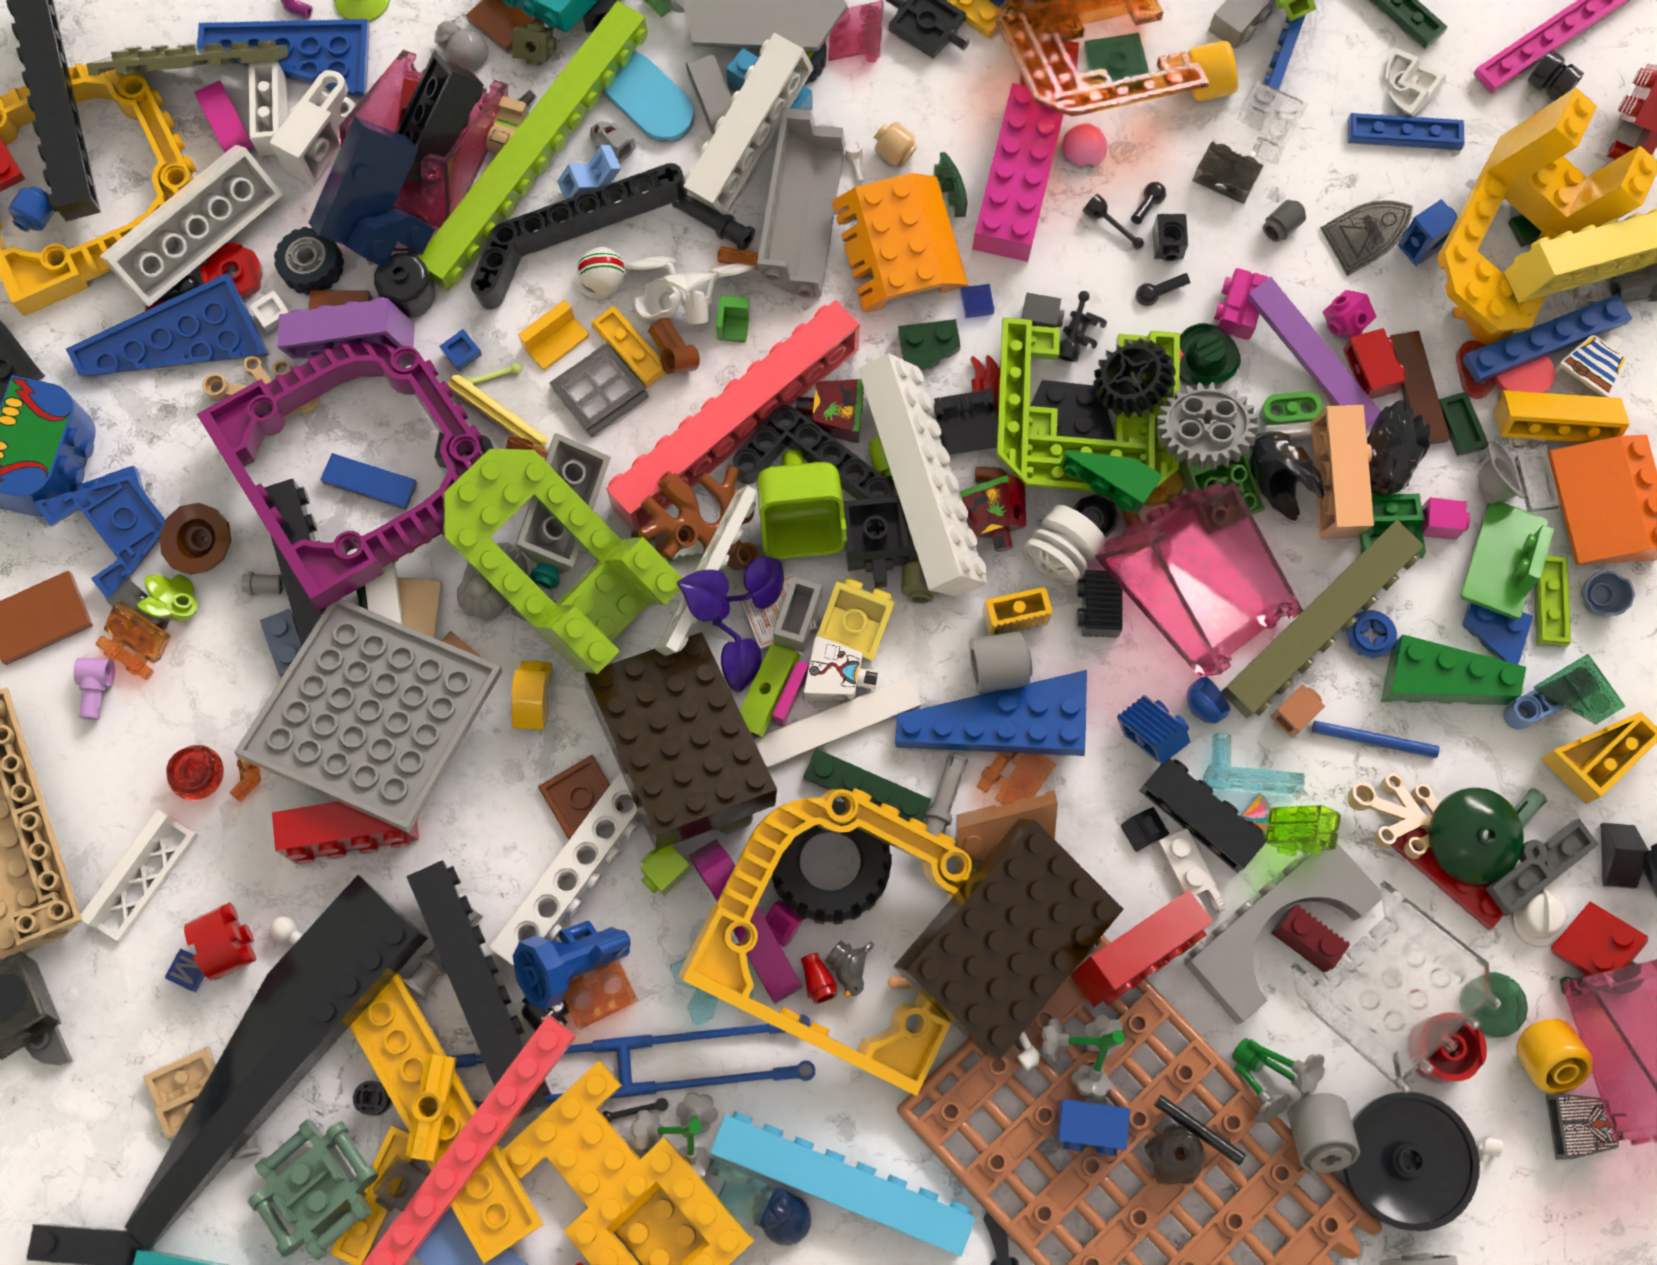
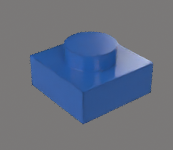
M464 329L439 346L458 372L482 356L481 350Z

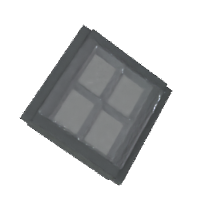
M607 343L549 382L554 392L591 437L649 397L642 385Z

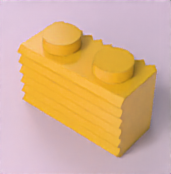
M1045 586L987 599L983 607L989 636L1018 631V629L1023 631L1024 628L1029 630L1030 626L1035 628L1036 625L1040 627L1042 624L1047 625L1053 612Z

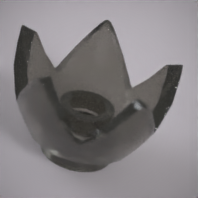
M1168 1125L1161 1134L1151 1138L1144 1146L1146 1154L1154 1162V1175L1157 1183L1169 1185L1175 1183L1192 1184L1202 1172L1205 1162L1204 1147L1195 1134L1182 1126ZM1177 1148H1181L1185 1152V1159L1183 1161H1179L1175 1157L1174 1153Z

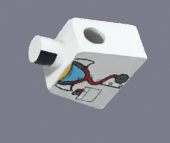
M815 636L804 689V700L850 701L855 699L857 687L875 690L878 671L861 668L863 653Z

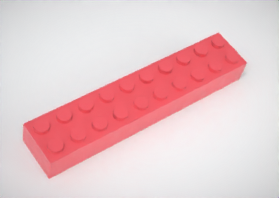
M836 300L828 306L823 305L814 314L813 319L807 324L801 323L792 332V336L785 342L780 341L771 348L769 355L762 361L756 360L747 369V373L740 379L736 378L730 381L724 388V392L717 398L712 397L708 399L701 407L700 412L693 417L685 418L678 426V430L670 436L665 435L656 443L655 449L647 455H640L627 472L613 477L606 490L614 512L632 531H638L650 524L654 517L641 505V502L650 495L664 510L672 505L659 492L660 487L656 484L667 471H670L672 474L677 473L692 489L699 483L697 479L702 473L707 472L710 474L739 450L774 409L781 405L792 406L796 402L797 396H804L816 386L817 382L822 381L858 351L860 324Z

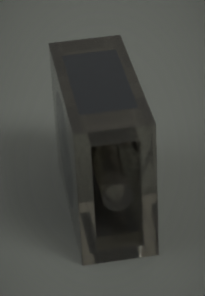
M21 951L7 956L0 963L1 1060L61 1024L37 962Z

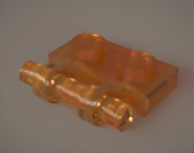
M121 601L113 605L104 630L113 636L112 640L103 635L97 640L96 646L104 650L103 653L108 658L116 659L124 664L126 670L134 676L138 674L145 680H148L154 670L146 665L147 660L151 663L161 660L171 635ZM125 645L135 651L134 656L124 650Z
M997 752L998 756L991 766H986L982 771V778L976 787L982 792L987 793L992 785L998 786L1000 791L994 799L1002 805L1014 803L1016 799L1024 797L1025 799L1033 798L1057 764L1042 754H1025L1022 756L1019 753ZM1011 762L1016 765V768L1007 779L1000 773L1007 763Z

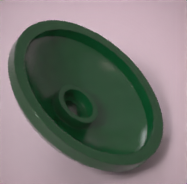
M1465 788L1448 795L1437 806L1430 821L1429 842L1436 861L1447 874L1464 883L1488 884L1495 882L1515 867L1522 853L1524 833L1516 810L1503 796L1484 788ZM1485 830L1490 834L1488 841L1483 838Z

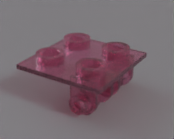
M883 0L849 7L830 33L829 61L861 54L866 57L868 62L873 63L877 61L881 54L880 43L882 41V21L884 18Z

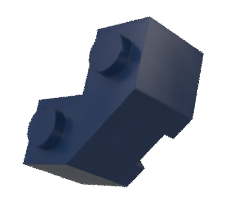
M397 207L388 210L385 214L359 220L346 247L383 267L388 262L398 242L422 255L436 229Z

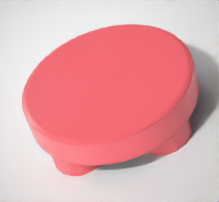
M1545 356L1490 379L1502 393L1504 390L1546 393L1553 384L1555 369L1550 357Z

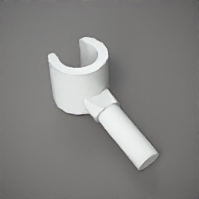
M857 141L858 149L855 151L850 150L848 143H846V159L854 166L857 183L864 182L860 162L862 159V143Z
M1024 1030L1019 1036V1040L1025 1051L1018 1055L1017 1058L1025 1070L1030 1071L1039 1064V1053L1031 1045Z
M1489 1136L1479 1139V1177L1489 1156H1501L1503 1150L1502 1140Z

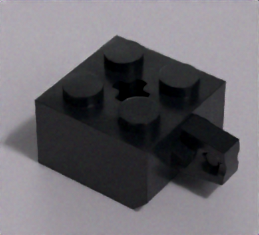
M899 496L844 501L847 530L845 551L848 571L865 569V572H873L875 588L887 587L886 570H893V566H901L909 562L906 518ZM871 531H877L878 536H873Z

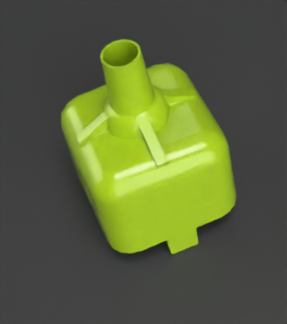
M788 450L782 456L783 466L768 467L759 473L757 479L763 551L766 556L776 559L838 553L845 547L847 541L844 501L839 472L834 465L828 462L804 463L803 455L799 450Z

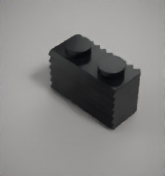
M1085 570L1082 579L1078 580L1076 596L1082 597V608H1077L1076 626L1082 627V636L1118 638L1123 629L1122 571Z

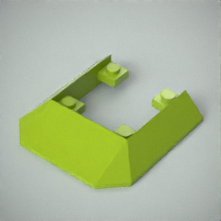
M1003 317L997 457L1025 486L1094 492L1090 485L1080 479L1070 477L1059 466L1067 450L1137 459L1163 475L1155 490L1179 470V463L1176 462L1177 453L1168 456L1167 446L1161 447V437H1157V416L1160 415L1161 407L1157 404L1153 406V414L1148 410H1144L1141 418L1137 415H1131L1130 418L1125 417L1124 414L1116 415L1114 441L1057 436L1058 408L1029 405L1031 358L1058 359L1060 328L1032 326V320ZM1150 330L1148 336L1118 333L1116 343L1121 345V347L1126 346L1127 339L1136 344L1138 339L1141 338L1145 344L1152 340L1157 347L1161 346L1165 349L1166 354L1170 355L1173 361L1172 365L1176 370V375L1174 376L1175 386L1170 388L1171 397H1169L1175 399V391H1180V333ZM1162 397L1164 401L1163 406H1166L1167 397Z

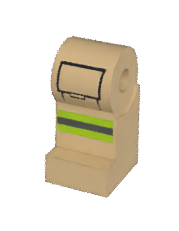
M502 96L499 103L500 110L487 136V150L496 153L500 152L528 116L527 103Z

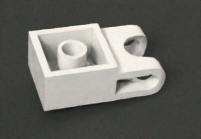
M330 70L322 72L299 103L291 108L288 118L280 128L274 131L269 142L285 173L313 188L339 153L344 141L343 136L349 130L354 116L358 115L354 101L345 97L348 88L344 77L340 73ZM332 82L338 83L330 94L326 93V85ZM341 108H348L346 113L341 114Z

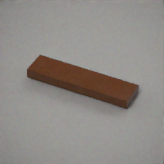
M1413 331L1390 335L1394 343V354L1397 361L1405 369V382L1401 389L1407 409L1411 407L1414 418L1417 415H1422L1424 424L1428 423L1430 425V445L1447 442L1450 437L1420 332Z

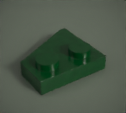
M956 319L898 326L902 359L916 365L921 372L927 368L929 370L932 369L942 359L949 358L960 351L961 345Z

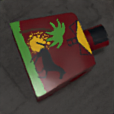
M862 380L819 381L816 383L814 398L797 396L796 410L803 415L812 416V422L830 436L859 443L864 396Z
M1006 475L960 491L974 534L978 537L993 538L996 552L1012 549L1010 532L1026 526L1025 485L1016 476Z

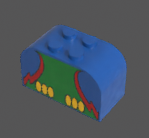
M11 375L0 406V509L43 517L33 504L34 502L60 496L67 492L77 491L76 485H80L84 480L85 465L94 451L95 424L91 416L73 397L56 384Z

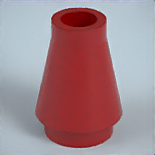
M811 953L801 958L800 961L803 966L808 998H812L814 1004H820L838 995L836 990L838 984L820 959L819 954Z

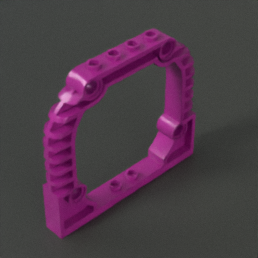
M360 341V343L353 344L342 343L339 347L324 350V353L315 358L307 359L308 362L299 367L297 365L291 368V371L284 375L276 376L275 380L266 385L260 379L196 414L318 612L383 575V567L392 562L395 563L399 558L407 553L414 552L421 545L428 544L440 534L443 535V493L483 455L479 444L483 441V438L475 425L468 426L465 421L468 419L466 412L460 403L454 405L450 398L453 397V394L445 381L439 383L436 376L439 374L431 360L424 361L420 353L413 347L402 346L395 350L389 345L384 344V346L371 344L368 341ZM359 377H385L396 392L404 395H415L443 437L440 453L448 473L440 488L421 504L363 536L355 531H345L339 534L334 542L323 543L302 539L292 545L280 526L285 521L276 506L269 509L266 501L271 499L261 483L255 486L244 468L255 461L258 449L265 436H273L282 431L286 421L284 416L338 385ZM473 452L469 456L462 457L465 453ZM357 549L355 553L347 555L350 550Z

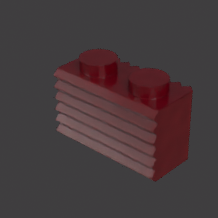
M1300 905L1287 910L1271 932V934L1323 973L1333 970L1350 946L1349 941L1344 942V938H1339L1338 933L1333 934V929L1328 930L1327 925L1323 926L1322 921L1317 922V918H1312L1311 913L1306 914V909L1301 910Z

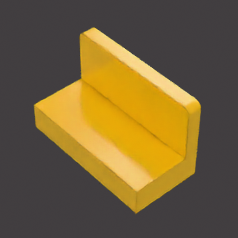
M562 300L521 331L518 337L523 349L542 370H547L585 341L589 335L574 318L572 307L565 300Z

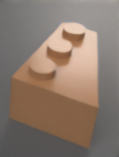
M1055 791L1045 792V795L1025 799V797L1016 799L1014 803L998 807L993 805L957 814L955 846L966 852L970 859L984 860L1019 819L1035 820L1055 840L1058 807Z

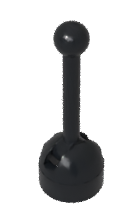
M1098 193L1095 194L1086 204L1083 212L1092 219L1105 218L1132 241L1134 248H1142L1144 245L1143 239L1135 237L1107 213L1108 204L1106 200Z
M1081 291L1078 294L1079 305L1069 339H1064L1059 343V359L1078 362L1080 345L1075 340L1085 302L1090 298V294L1087 291Z

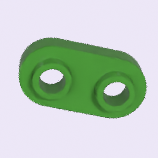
M1308 391L1275 394L1265 400L1261 407V416L1269 425L1312 421L1322 411V401L1315 393ZM1300 407H1306L1309 413L1302 412ZM1271 410H1277L1280 416L1273 415Z

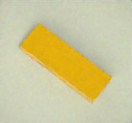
M614 305L591 322L593 329L613 349L646 389L666 374L662 369L658 354Z

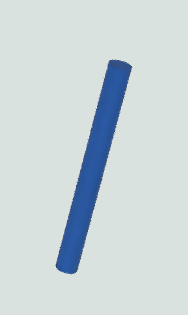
M1314 721L1312 726V733L1437 758L1439 755L1440 747L1437 745L1320 721Z

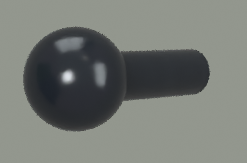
M1151 182L1144 188V199L1131 216V221L1134 224H1141L1153 205L1164 201L1166 188L1162 183Z
M1186 272L1157 285L1144 283L1136 290V300L1143 306H1151L1157 302L1159 296L1190 284L1189 276Z
M187 275L157 301L173 299L200 286V283L195 277Z

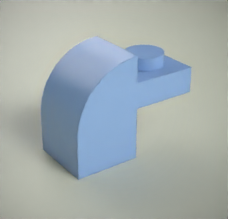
M600 145L589 163L568 164L557 183L566 200L616 182L614 178L621 168L611 146Z

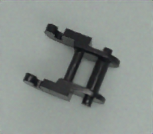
M1077 311L1070 312L1072 320L1069 326L1063 327V332L1067 336H1070ZM1087 312L1086 315L1082 314L1080 322L1084 324L1081 331L1077 330L1075 340L1083 346H1087L1090 343V347L1095 349L1098 345L1097 341L1085 336V330L1090 324L1096 326L1097 323H1100V327L1105 328L1107 321Z

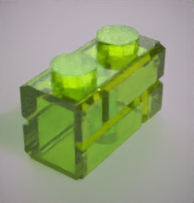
M1323 805L1273 807L1270 810L1268 821L1270 826L1267 827L1266 833L1267 844L1276 847L1277 852L1283 855L1296 856L1297 851H1301L1308 855L1319 856L1322 850L1336 849L1338 838L1336 830H1339L1341 815L1339 812Z

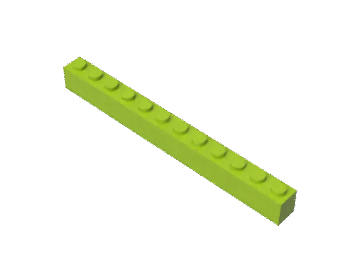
M616 1L433 236L423 254H419L418 258L426 264L435 284L449 292L453 285H457L462 280L464 271L469 264L479 258L481 249L489 240L493 228L512 215L516 203L522 196H526L529 193L536 177L546 171L553 155L563 149L567 137L581 125L583 116L589 109H593L596 106L604 88H609L615 80V74L621 67H625L629 63L632 53L637 46H641L645 42L648 30L646 19L643 15Z

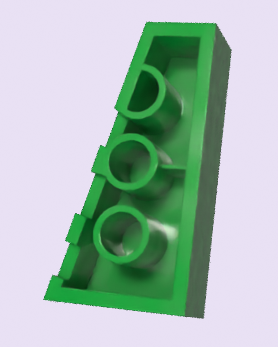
M1403 634L1396 640L1395 646L1390 653L1381 702L1407 701L1408 703H1420L1421 701L1445 704L1467 702L1468 704L1509 705L1522 694L1526 666Z

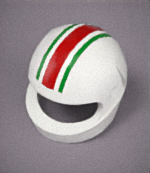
M602 246L591 249L584 253L578 262L575 273V285L580 293L589 299H606L614 295L623 284L625 264L621 256L611 248ZM583 284L594 290V292L587 290Z

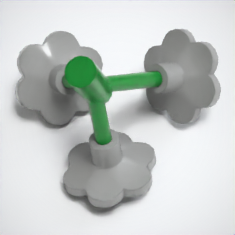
M1099 1014L1095 1017L1094 1022H1088L1084 1026V1033L1087 1038L1073 1037L1072 1034H1066L1065 1026L1060 1024L1058 1019L1051 1018L1048 1025L1044 1026L1042 1031L1044 1040L1042 1049L1045 1055H1049L1051 1061L1056 1062L1060 1059L1061 1054L1065 1053L1066 1047H1072L1073 1044L1086 1045L1090 1051H1099L1096 1063L1092 1064L1091 1067L1087 1065L1080 1066L1078 1071L1073 1072L1071 1081L1077 1085V1090L1080 1094L1085 1096L1092 1095L1096 1099H1103L1106 1093L1112 1091L1113 1083L1107 1079V1074L1104 1072L1102 1065L1106 1056H1111L1115 1049L1121 1048L1124 1045L1123 1026L1118 1019H1110L1105 1014Z
M695 1092L688 1093L685 1096L684 1102L679 1103L676 1109L677 1115L681 1118V1127H664L660 1124V1117L656 1112L650 1113L648 1110H640L637 1114V1120L633 1121L630 1127L631 1134L634 1136L633 1144L637 1150L644 1149L648 1152L662 1139L664 1134H682L687 1138V1146L679 1148L678 1151L699 1176L704 1179L705 1172L712 1169L713 1163L712 1159L707 1156V1151L704 1147H694V1135L708 1131L710 1123L717 1120L718 1111L713 1107L712 1097L707 1094L699 1096Z

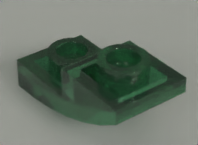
M940 152L939 163L934 164V176L937 177L940 183L941 192H947L948 207L953 206L954 217H966L968 202L963 180L948 154Z

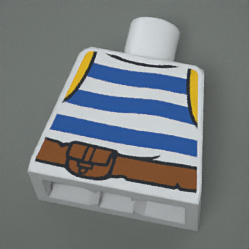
M1611 333L1607 334L1603 340L1595 335H1591L1555 368L1554 379L1577 395L1608 397L1627 361L1626 357L1617 351L1622 345V340L1617 335Z

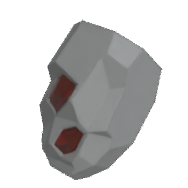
M600 121L590 128V138L596 149L598 150L600 145H610L619 164L629 157L636 148L634 138L616 123Z

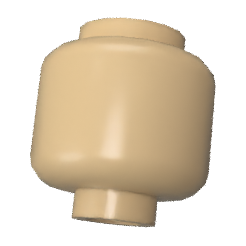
M898 122L892 123L889 127L883 124L874 136L877 140L874 148L875 152L893 166L899 163L904 165L917 148L914 145L916 141L914 134Z

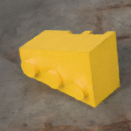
M1639 712L1572 743L1559 747L1540 759L1582 801L1588 804L1602 797L1657 743V726L1642 712Z

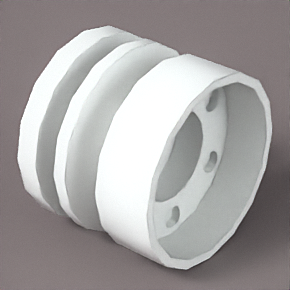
M1055 505L1042 520V529L1035 530L1032 538L1024 544L1023 552L1027 559L1043 574L1061 584L1072 586L1078 582L1080 574L1084 573L1087 569L1086 561L1094 560L1105 545L1106 540L1099 528L1087 517L1070 507Z

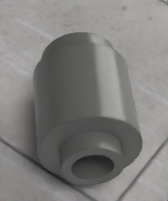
M1285 200L1265 219L1263 231L1266 236L1274 242L1287 239L1305 222L1304 206L1295 200Z

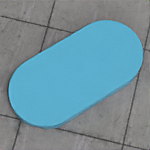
M633 52L629 63L625 67H621L615 74V80L609 88H604L603 93L652 140L660 142L661 140H668V142L677 141L683 138L692 128L694 109L689 97L653 62L638 52Z

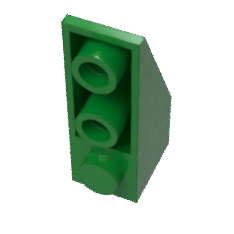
M1071 450L1065 452L1059 465L1070 477L1084 481L1090 485L1095 493L1106 495L1114 500L1122 510L1136 515L1143 508L1163 476L1134 458Z

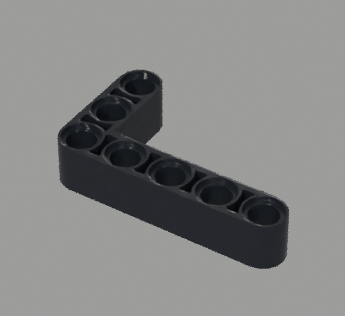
M781 405L774 409L733 457V467L739 470L737 480L743 484H751L757 481L759 473L768 468L787 446L790 449L799 450L803 458L809 463L828 462L824 458L827 455H835L839 459L836 462L828 463L837 468L840 475L841 488L855 499L875 498L871 495L875 490L883 491L886 494L884 497L892 496V485L887 478L790 405ZM784 419L792 421V424L787 427L781 426L778 423ZM805 437H812L816 441L813 444H804L801 440ZM763 441H770L773 443V446L762 448L759 444ZM750 462L754 464V467L750 470H743L740 468V465ZM857 472L862 475V478L851 480L848 478V475Z

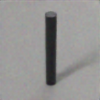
M1163 1095L1157 1098L1154 1103L1156 1108L1238 1166L1243 1162L1246 1154Z

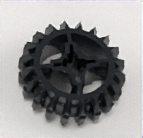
M1139 338L1136 344H1133L1131 340L1127 339L1126 346L1123 347L1116 343V351L1112 353L1106 350L1107 359L1098 360L1100 369L1094 370L1096 380L1093 381L1097 392L1096 395L1099 401L1103 402L1104 407L1108 410L1112 409L1113 413L1117 416L1124 413L1125 417L1130 418L1133 412H1135L1141 418L1144 410H1148L1153 414V406L1155 404L1163 406L1164 401L1162 397H1171L1170 388L1175 386L1174 376L1176 375V370L1172 365L1173 361L1170 355L1166 354L1163 347H1157L1152 340L1145 344L1144 340ZM1131 372H1133L1135 377L1137 378L1139 382L1138 384H1136L1134 379L1132 378Z

